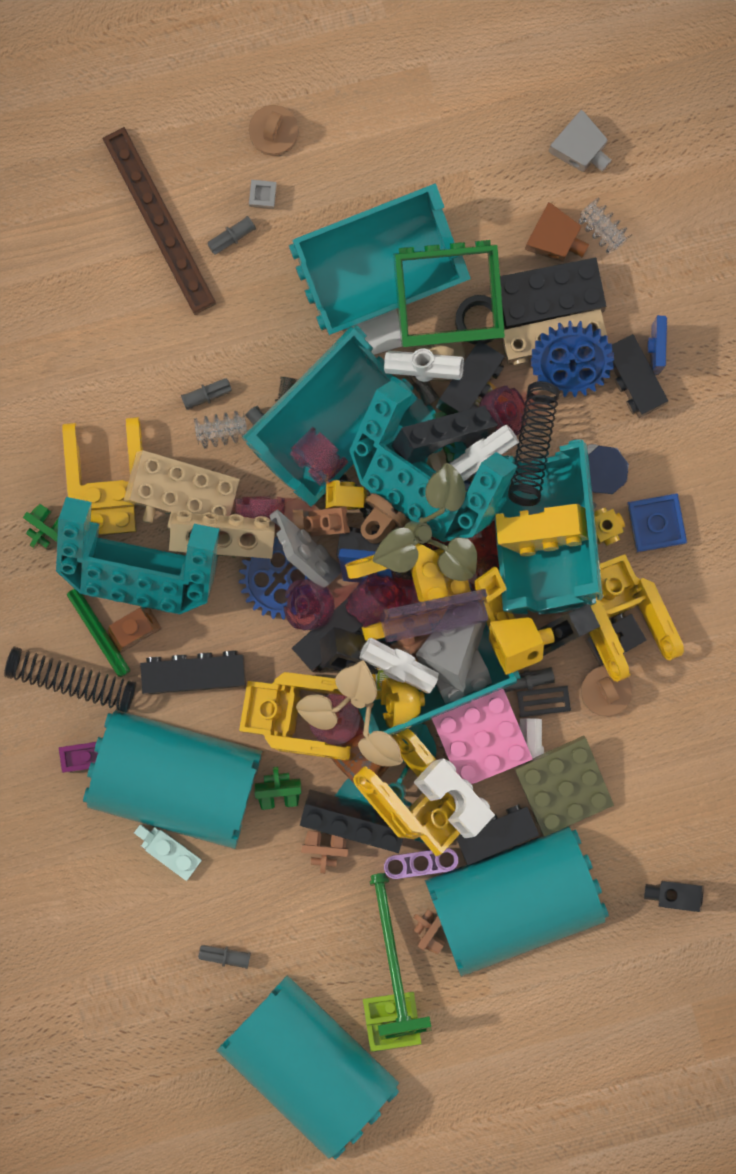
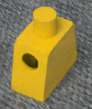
M529 617L492 621L489 627V641L506 675L540 662L543 659L544 645L554 643L552 629L537 630L533 620Z

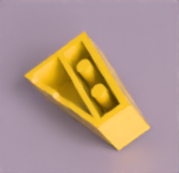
M578 504L544 508V512L529 515L528 510L520 511V516L510 518L505 517L504 513L495 514L498 545L520 553V556H533L536 554L535 551L540 550L556 551L559 549L558 546L562 545L578 546L582 544V541L589 540L586 510Z

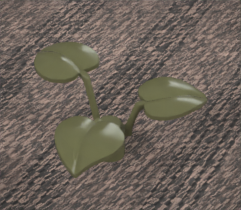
M444 463L429 479L425 490L428 503L432 507L440 509L425 518L421 517L419 522L411 521L404 528L401 527L391 531L378 546L372 560L374 563L395 572H407L414 567L418 560L419 553L415 545L427 543L444 550L438 557L437 563L440 571L446 577L457 581H466L474 576L477 552L473 543L466 538L456 537L449 542L447 547L431 539L432 531L427 524L428 521L443 514L445 509L457 511L465 500L466 489L460 473L452 465Z

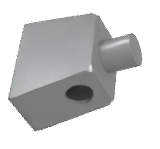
M582 110L579 111L549 148V153L582 172L591 163L603 172L612 161L602 152L607 144V138Z

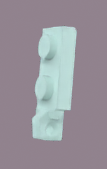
M139 825L134 834L144 840L141 846L146 849V852L186 881L202 861L190 850L156 827L149 831L143 825Z

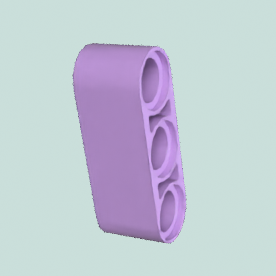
M447 848L443 853H451L454 861L451 866L443 867L439 862L440 855L435 856L431 850L392 855L386 859L384 870L388 877L392 879L449 872L457 866L458 856L454 850ZM424 856L427 858L428 866L425 870L419 871L414 867L413 864L416 857ZM395 859L402 862L403 869L399 874L390 873L388 870L390 861Z

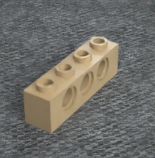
M186 510L172 512L169 551L187 552L191 530L195 523L219 528V531L227 532L224 535L219 534L217 555L272 559L275 522L267 517L258 516L251 518L238 514L224 516L212 512L198 514ZM245 533H251V534H253V535L247 537V536H244L243 534H245Z

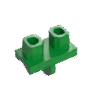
M41 504L37 505L31 513L26 512L23 516L26 521L39 529L38 532H35L29 528L26 532V535L32 538L30 546L33 549L39 544L46 549L49 547L51 542L44 538L45 535L56 542L58 538V519L51 528L44 524L52 512Z
M278 766L273 767L272 775H264V782L255 783V799H258L261 810L275 808L274 797L284 796L285 807L298 806L299 794H301V779H290L289 773L279 774Z

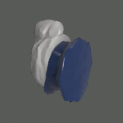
M589 444L587 447L592 492L615 493L627 482L628 462L618 448Z

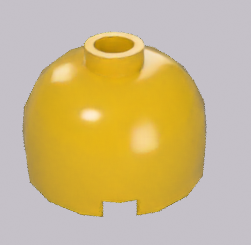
M384 678L385 680H382L380 696L381 705L386 706L387 713H383L389 729L418 717L421 707L425 705L423 692H419L416 687L406 682L402 683L391 678Z

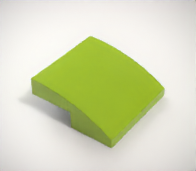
M414 991L404 993L408 1016H411V1019H418ZM394 994L363 999L370 1052L422 1045L420 1033L384 1040L380 1039L378 1025L395 1023V1019L398 1018Z

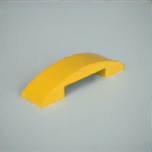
M493 567L475 580L477 599L488 627H490V622L515 619L513 613L503 611L502 592L507 590L498 568Z

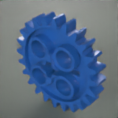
M569 321L568 326L565 328L561 323H558V330L549 327V335L541 333V341L536 340L535 349H532L531 367H533V375H538V381L554 384L559 390L563 391V397H566L568 392H572L573 396L576 397L578 391H581L586 396L588 388L595 392L596 383L603 386L604 378H610V370H613L614 352H612V344L608 343V336H601V329L592 332V324L583 328L582 321H579L577 327H573L572 322ZM583 346H588L586 349H581ZM562 348L563 350L556 351L555 349Z
M275 537L273 554L281 553L285 556L282 544L279 542L278 537ZM286 556L285 564L282 567L274 566L270 558L251 557L250 561L242 560L247 569L239 570L241 574L245 575V578L239 580V583L246 584V588L241 593H249L250 596L246 599V603L254 600L253 610L259 607L263 608L262 616L271 611L272 619L276 617L277 612L281 614L282 619H285L286 612L289 611L295 617L296 608L304 612L303 603L312 605L309 596L318 595L313 590V587L318 586L306 575L302 583L292 581L291 573L293 570L298 569L295 566L284 576L285 584L280 582L269 596L265 595V591L276 579L274 573H281L289 564ZM260 572L266 573L269 577V583L264 587L258 586L255 582V577ZM285 589L288 592L289 599L287 602L279 603L275 599L276 590Z

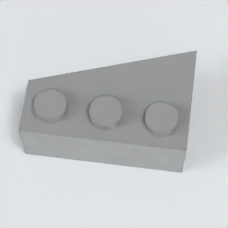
M462 597L458 598L416 653L419 663L439 673V680L463 692L466 686L465 680L468 671H471L475 650L478 649L486 625L481 606Z

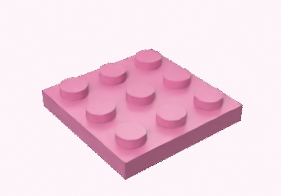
M504 689L432 718L449 761L456 767V773L462 779L470 782L471 785L533 760Z

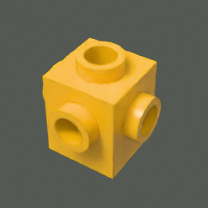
M606 508L595 511L598 545L605 543L608 546L619 541V536L624 532L622 528L625 527L620 513L615 514L614 509L607 511ZM604 521L610 522V530H605L602 527Z

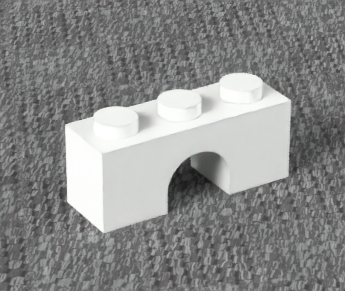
M444 758L433 761L414 781L415 785L430 801L441 799L446 793L453 796L456 802V809L448 821L464 838L475 837L495 816L490 810L489 803L483 798L478 797L473 791L471 783L466 779H462L456 773V767Z

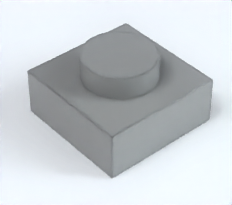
M251 180L249 207L274 209L277 183Z

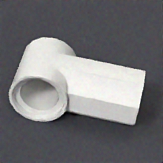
M520 719L519 727L532 758L544 754V747L542 746V719Z

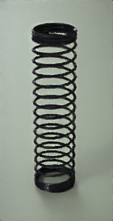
M533 382L527 389V400L525 401L523 421L521 422L520 435L518 437L520 443L517 444L514 464H517V469L521 468L528 472L519 473L516 469L515 472L517 474L513 475L508 489V498L513 503L521 506H534L541 501V491L543 490L541 485L544 483L542 478L545 476L544 471L546 469L545 464L548 462L550 436L553 434L554 415L557 412L555 408L558 406L557 400L560 396V390L557 386L549 382ZM546 390L554 393L556 396L535 395L532 392ZM534 404H544L550 406L551 408L539 407ZM532 405L538 409L530 410L528 406ZM554 409V413L552 414L547 410ZM533 411H543L549 413L550 415L538 414ZM531 412L537 416L529 417L527 413ZM553 416V419L550 420V419H548V418H546V417ZM532 418H541L547 420L548 422L537 421ZM530 419L536 423L528 424L525 420ZM531 425H540V426H544V427H546V428H545V429H541V428H536V427L531 426ZM529 426L535 430H526L524 427ZM530 432H539V433H543V434H545V435H541V436H540V435L532 434V433H530ZM528 433L534 437H524L523 434ZM549 437V440L546 441V440H544V439H542V438ZM529 439H537L543 442H534ZM523 440H526V441H528V442H530V443H533V444H525V445H524V444L522 443V441H523ZM548 444V447L545 448L541 445ZM528 446H536L542 449H533ZM525 447L532 451L523 452L520 448ZM546 451V455H543L539 452ZM526 453H534L541 456H532ZM524 454L530 458L522 459L519 455ZM545 458V462L543 463L538 459ZM525 460H532L539 463H530ZM523 461L529 465L520 466L518 462ZM544 465V468H543V469H540V468L536 467V466ZM524 467L535 468L537 470H529ZM542 472L543 475L540 477L534 473ZM520 475L521 477L531 480H518L516 479V476ZM525 475H533L538 478L527 477ZM541 479V483H540V484L537 483V482H535V481H532V480ZM523 482H531V483H534V484H536V485L526 484V483H523ZM521 491L527 494H534L538 498H522L513 492Z
M14 646L11 649L4 670L5 678L12 679L14 677V680L17 681L21 677L23 683L29 679L30 685H34L37 681L39 688L45 683L46 690H49L53 685L54 692H57L61 687L63 695L69 689L70 697L77 691L78 699H81L85 693L84 698L86 702L92 697L94 704L100 699L101 706H104L108 701L110 709L116 703L117 711L128 712L135 693L136 682L130 680L127 682L119 707L121 689L124 683L123 678L114 702L111 705L113 687L116 681V676H114L110 691L103 703L105 685L109 676L106 674L102 689L95 701L97 683L101 674L99 671L94 687L87 699L92 669L89 672L83 692L79 696L85 667H82L76 688L71 694L77 665H74L71 679L63 692L69 662L66 663L63 677L55 690L61 660L58 661L53 680L49 687H47L49 672L54 660L53 657L50 659L47 673L40 685V674L46 656L42 657L38 674L32 682V672L38 654L35 653L30 672L24 680V671L30 651H27L22 670L16 678V670L22 648Z

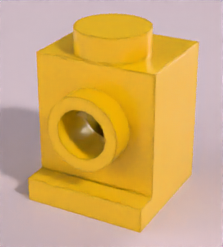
M340 480L326 483V509L347 507V510H357L364 508L367 498L364 487H355L354 482H340Z

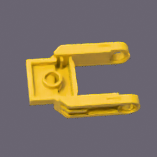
M139 417L126 418L130 475L136 453L143 450ZM76 423L63 424L62 432L68 497L92 502L90 522L99 524V535L137 532L136 505L124 501L129 481L87 483L82 486L80 451L75 431L77 425Z
M418 543L415 545L419 555L416 564L411 569L418 600L421 602L422 607L383 618L379 623L362 627L366 641L368 638L377 640L441 620L450 605V601L471 595L468 580H453L446 577L440 571L437 560L444 552L443 549L433 551ZM374 555L349 562L345 565L348 578L350 579L363 577L388 568L372 561Z
M625 554L600 563L603 598L602 600H597L596 598V604L590 606L600 627L589 633L609 676L616 682L631 676L623 655L624 650L609 618L633 609L637 605L662 656L669 661L682 656L684 653L682 640L655 584L645 578H637Z
M284 672L272 684L247 681L239 728L240 732L264 735L270 747L281 752L339 760H349L350 746L341 747L330 745L326 742L292 738L296 728L298 716L296 706L301 698L299 695L300 691L306 690L343 695L336 685V678Z
M406 729L392 736L400 748L402 759L417 777L436 760L411 730ZM367 766L362 767L354 776L355 786L399 838L416 839L420 837L434 855L439 856L459 836L460 833L448 821L456 809V804L451 794L446 793L441 799L430 801L422 793L407 808L388 784L382 782Z

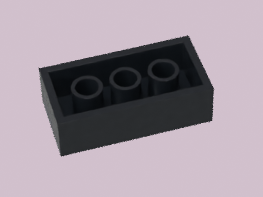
M596 257L500 276L505 330L596 309H601L603 313L607 307Z

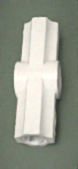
M425 348L418 349L414 353L388 350L384 359L385 373L415 376L419 381L423 382L430 381L433 378L460 380L464 371L463 357L435 355Z
M506 424L486 439L483 438L465 450L466 453L451 462L450 465L460 473L463 481H465L478 471L481 462L495 452L502 455L520 442L513 430Z
M368 638L360 652V659L383 670L386 676L398 682H406L427 694L431 692L438 681L439 673L415 661V658L409 653L399 649H392L373 638Z

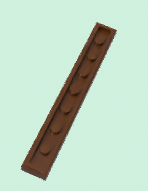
M125 127L103 137L102 139L193 314L196 315L214 306L216 301Z

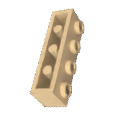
M601 309L504 330L505 338H501L507 364L513 363L514 366H521L529 363L528 360L532 358V349H535V341H541V333L549 335V327L558 330V323H561L565 328L568 326L569 321L572 322L573 327H577L579 321H582L583 328L592 324V332L601 329V336L607 335ZM557 348V349H555V350H556V351H560V350H563V349H562V348Z

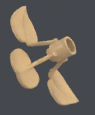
M364 660L341 670L337 674L336 685L339 691L347 696L338 706L332 707L329 698L317 694L306 696L298 702L296 706L298 713L309 724L321 730L332 729L337 724L338 717L335 712L341 710L349 701L357 708L366 707L363 731L365 738L361 739L358 743L362 755L370 762L381 766H396L403 762L400 748L391 735L382 731L369 733L371 708L377 696V685Z

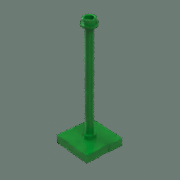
M386 873L371 875V881L369 882L371 886H375L398 1016L395 1019V1023L378 1025L380 1039L384 1040L432 1031L430 1016L418 1019H411V1016H408L385 884L389 882V879L386 878Z

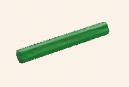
M75 588L67 593V597L118 677L125 676L130 672V668L87 600Z

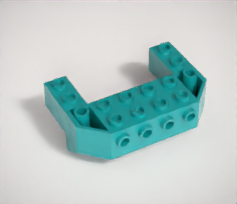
M391 380L376 390L349 451L360 484L367 488L371 494L375 493L388 501L395 510L402 512L410 521L419 522L421 517L425 518L440 509L432 507L425 495L427 483L437 471L423 461L411 464L395 453L392 444L401 428H403L399 423L413 394ZM495 452L481 462L466 492L462 506L457 511L445 509L443 514L427 522L431 528L432 537L442 542L451 541L456 537L470 538L489 526L496 517L495 514L499 513L507 501L503 495L518 466L498 452Z
M70 497L65 498L58 519L56 572L80 594L175 614L185 613L208 602L219 556L217 555L219 528L194 523L187 545V553L184 556L99 538V524L90 522L92 502Z

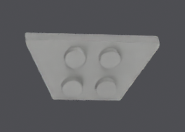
M278 509L270 514L271 521L281 528L276 534L283 546L287 560L320 589L328 586L341 573L340 564L328 554L324 546L317 545L307 531L304 529L300 530Z

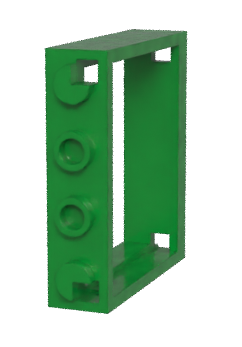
M490 240L475 241L476 246L465 247V242L450 243V248L440 249V245L424 246L425 251L414 252V247L399 248V253H393L402 347L505 338L498 245L491 244ZM487 253L493 327L409 334L402 261Z

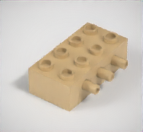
M142 450L136 453L124 501L146 507L143 521L147 523L153 522L155 511L170 514L167 528L171 529L172 512L186 510L198 514L212 512L217 515L230 516L240 479Z

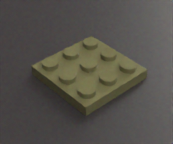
M581 736L533 758V760L514 767L544 837L614 806L585 736Z

